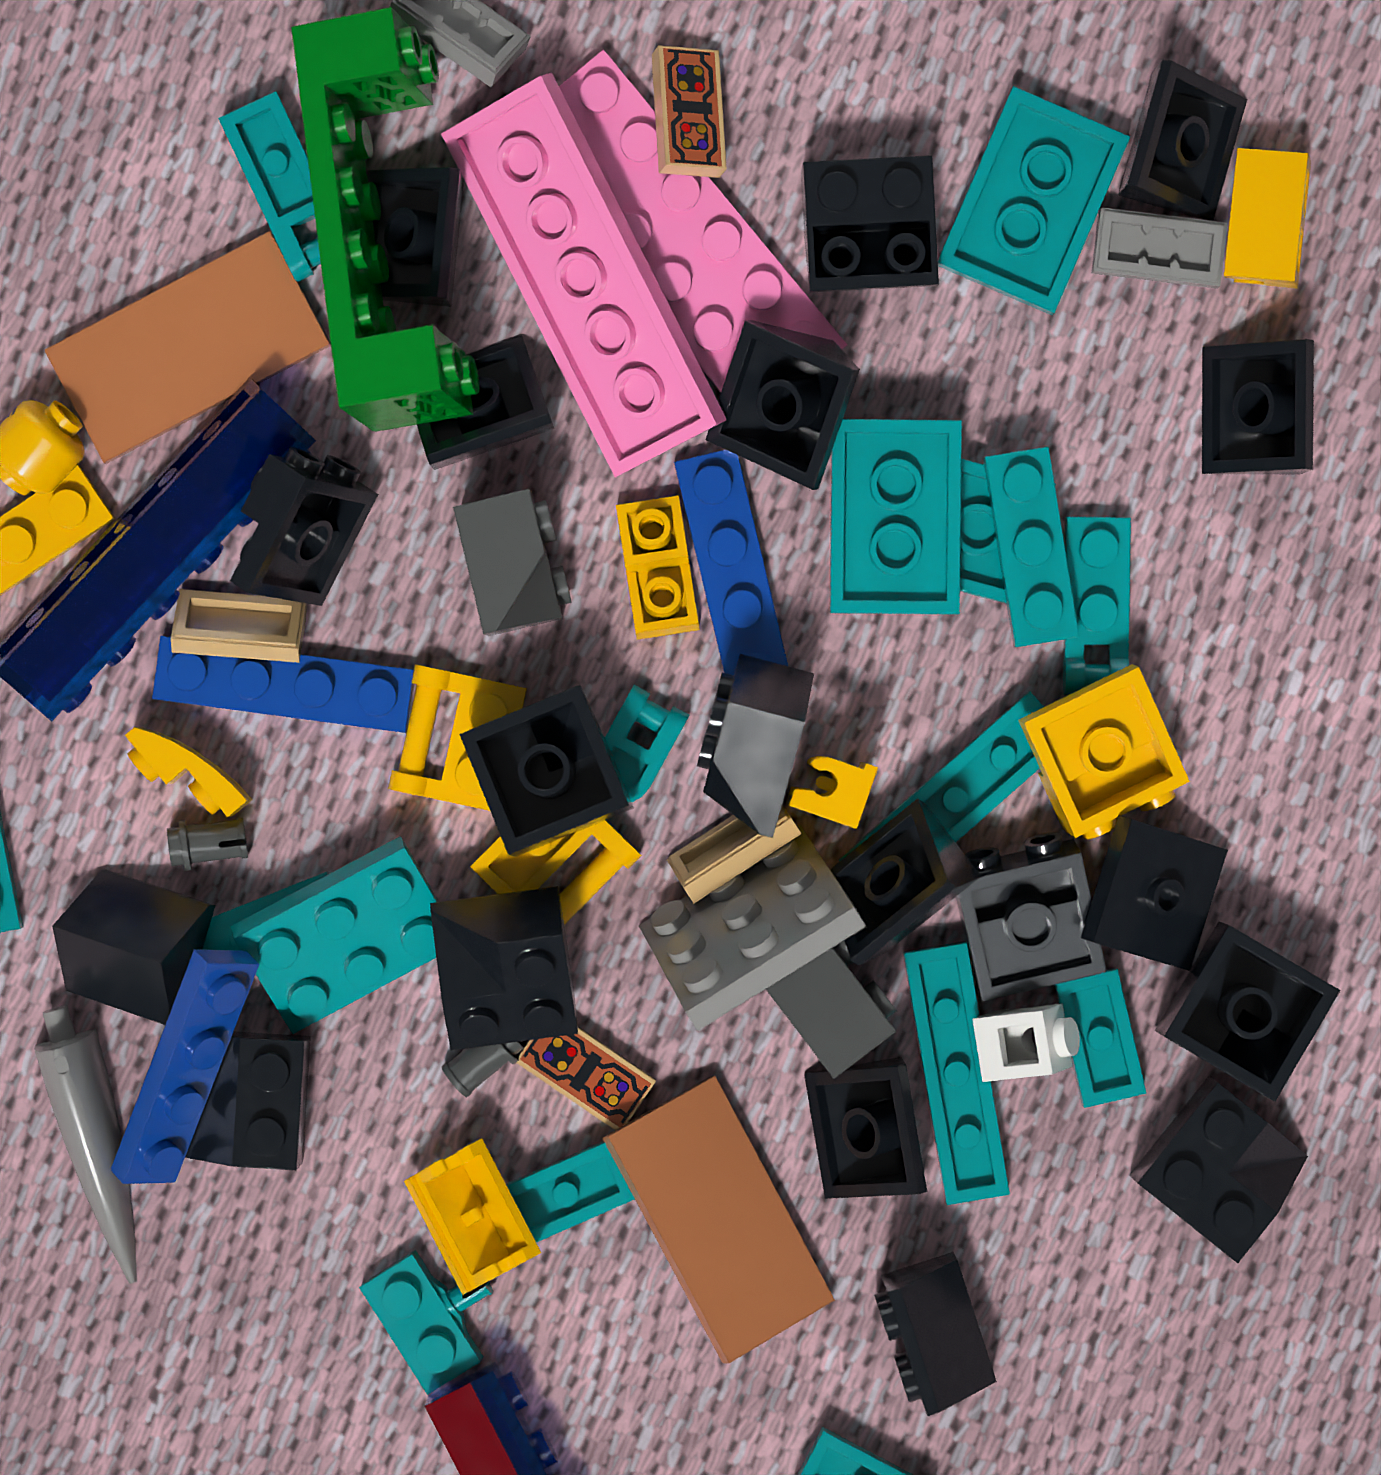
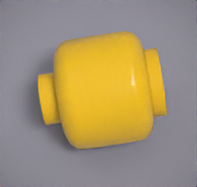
M27 400L20 403L0 424V479L11 489L24 496L28 495L31 491L39 494H47L53 491L85 456L83 442L77 434L83 427L80 420L66 406L55 400L49 406L35 400Z

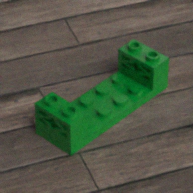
M392 7L292 26L339 408L374 432L473 415L471 395L479 393V377L473 357L471 355L466 356L465 351L456 342L451 341L433 325L396 331L392 311L389 306L384 307L381 283L388 282L389 269L382 245L375 242L373 221L380 220L381 207L376 186L373 182H368L365 159L372 158L373 156L371 133L367 122L360 120L361 118L433 105L431 83L438 82L439 69L435 51L431 44L425 45L424 41L419 37L415 26H409Z

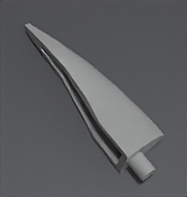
M67 1005L52 1008L43 1012L50 1041L35 1045V1054L62 1138L85 1196L111 1251L128 1283L131 1284L137 1282L130 1188L129 1184H123L111 1171L122 1137L97 1030L92 1029L75 1034Z

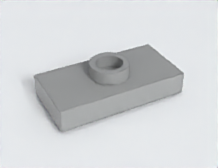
M393 0L390 5L409 26H415L422 40L431 44L432 47L490 87L499 80L526 50L531 37L480 0Z
M1100 208L1091 273L1218 289L1221 285L1228 223Z

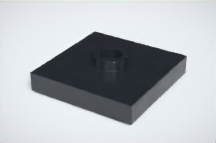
M1119 815L1080 938L1190 971L1228 850Z

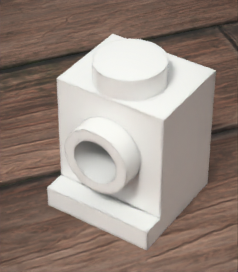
M1063 1004L996 1010L972 1019L982 1082L1053 1075L1073 1067L1071 1056H1075L1079 1051L1080 1036L1075 1020L1071 1017L1065 1018ZM1033 1029H1034V1035H1035L1036 1045L1033 1043V1041H1032V1036H1031Z

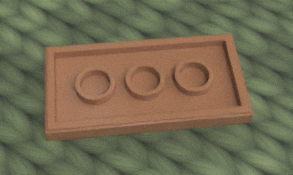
M269 231L46 348L44 351L103 463L108 464L229 400L249 378L258 385L330 347L331 344L301 287L295 281L273 234Z
M711 1076L602 1138L722 1363L733 1362L835 1301L716 1076Z

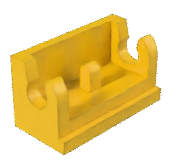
M1237 148L1224 268L1225 278H1232L1234 282L1298 289L1311 160L1308 153Z
M825 756L809 758L807 760L808 765L819 771L826 770L830 773L832 779L819 776L815 780L816 786L827 792L816 794L809 788L791 786L785 803L794 808L857 829L878 767L860 762L859 766L856 767Z
M483 1139L464 1147L445 1159L438 1160L404 1181L462 1295L541 1253Z

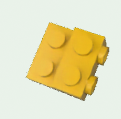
M1131 664L1018 720L1041 772L1038 775L1063 830L1075 838L1083 835L1084 839H1092L1104 835L1115 828L1119 815L1121 816L1138 807L1141 811H1149L1163 806L1175 798L1174 789L1190 782L1141 670L1136 665Z

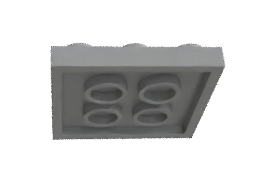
M801 825L798 826L801 835L696 903H693L688 895L681 900L667 902L660 906L650 919L639 925L683 1009L697 1031L866 927Z

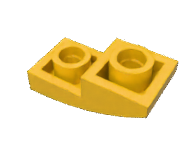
M679 495L616 505L637 640L698 631L699 622Z
M134 727L125 735L134 746L127 753L128 757L150 782L160 777L166 785L173 784L189 771L195 778L188 785L190 791L212 815L221 809L227 817L234 816L253 800L223 769L186 744L165 734L143 727Z

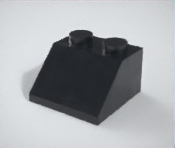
M234 1031L185 1158L231 1167L297 1171L303 1163L311 1036Z

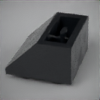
M932 155L803 162L801 184L809 292L939 285Z
M954 1252L881 1275L886 1291L874 1294L889 1341L901 1337L905 1352L895 1354L894 1359L909 1403L921 1399L927 1416H930L997 1382Z

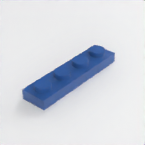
M722 450L674 462L724 673L734 675L740 654L788 666L738 455L728 450Z
M160 636L152 699L406 733L414 670L301 655L300 663L172 653L171 637Z
M193 951L111 1167V1171L123 1184L176 1182L259 967V963L247 951Z

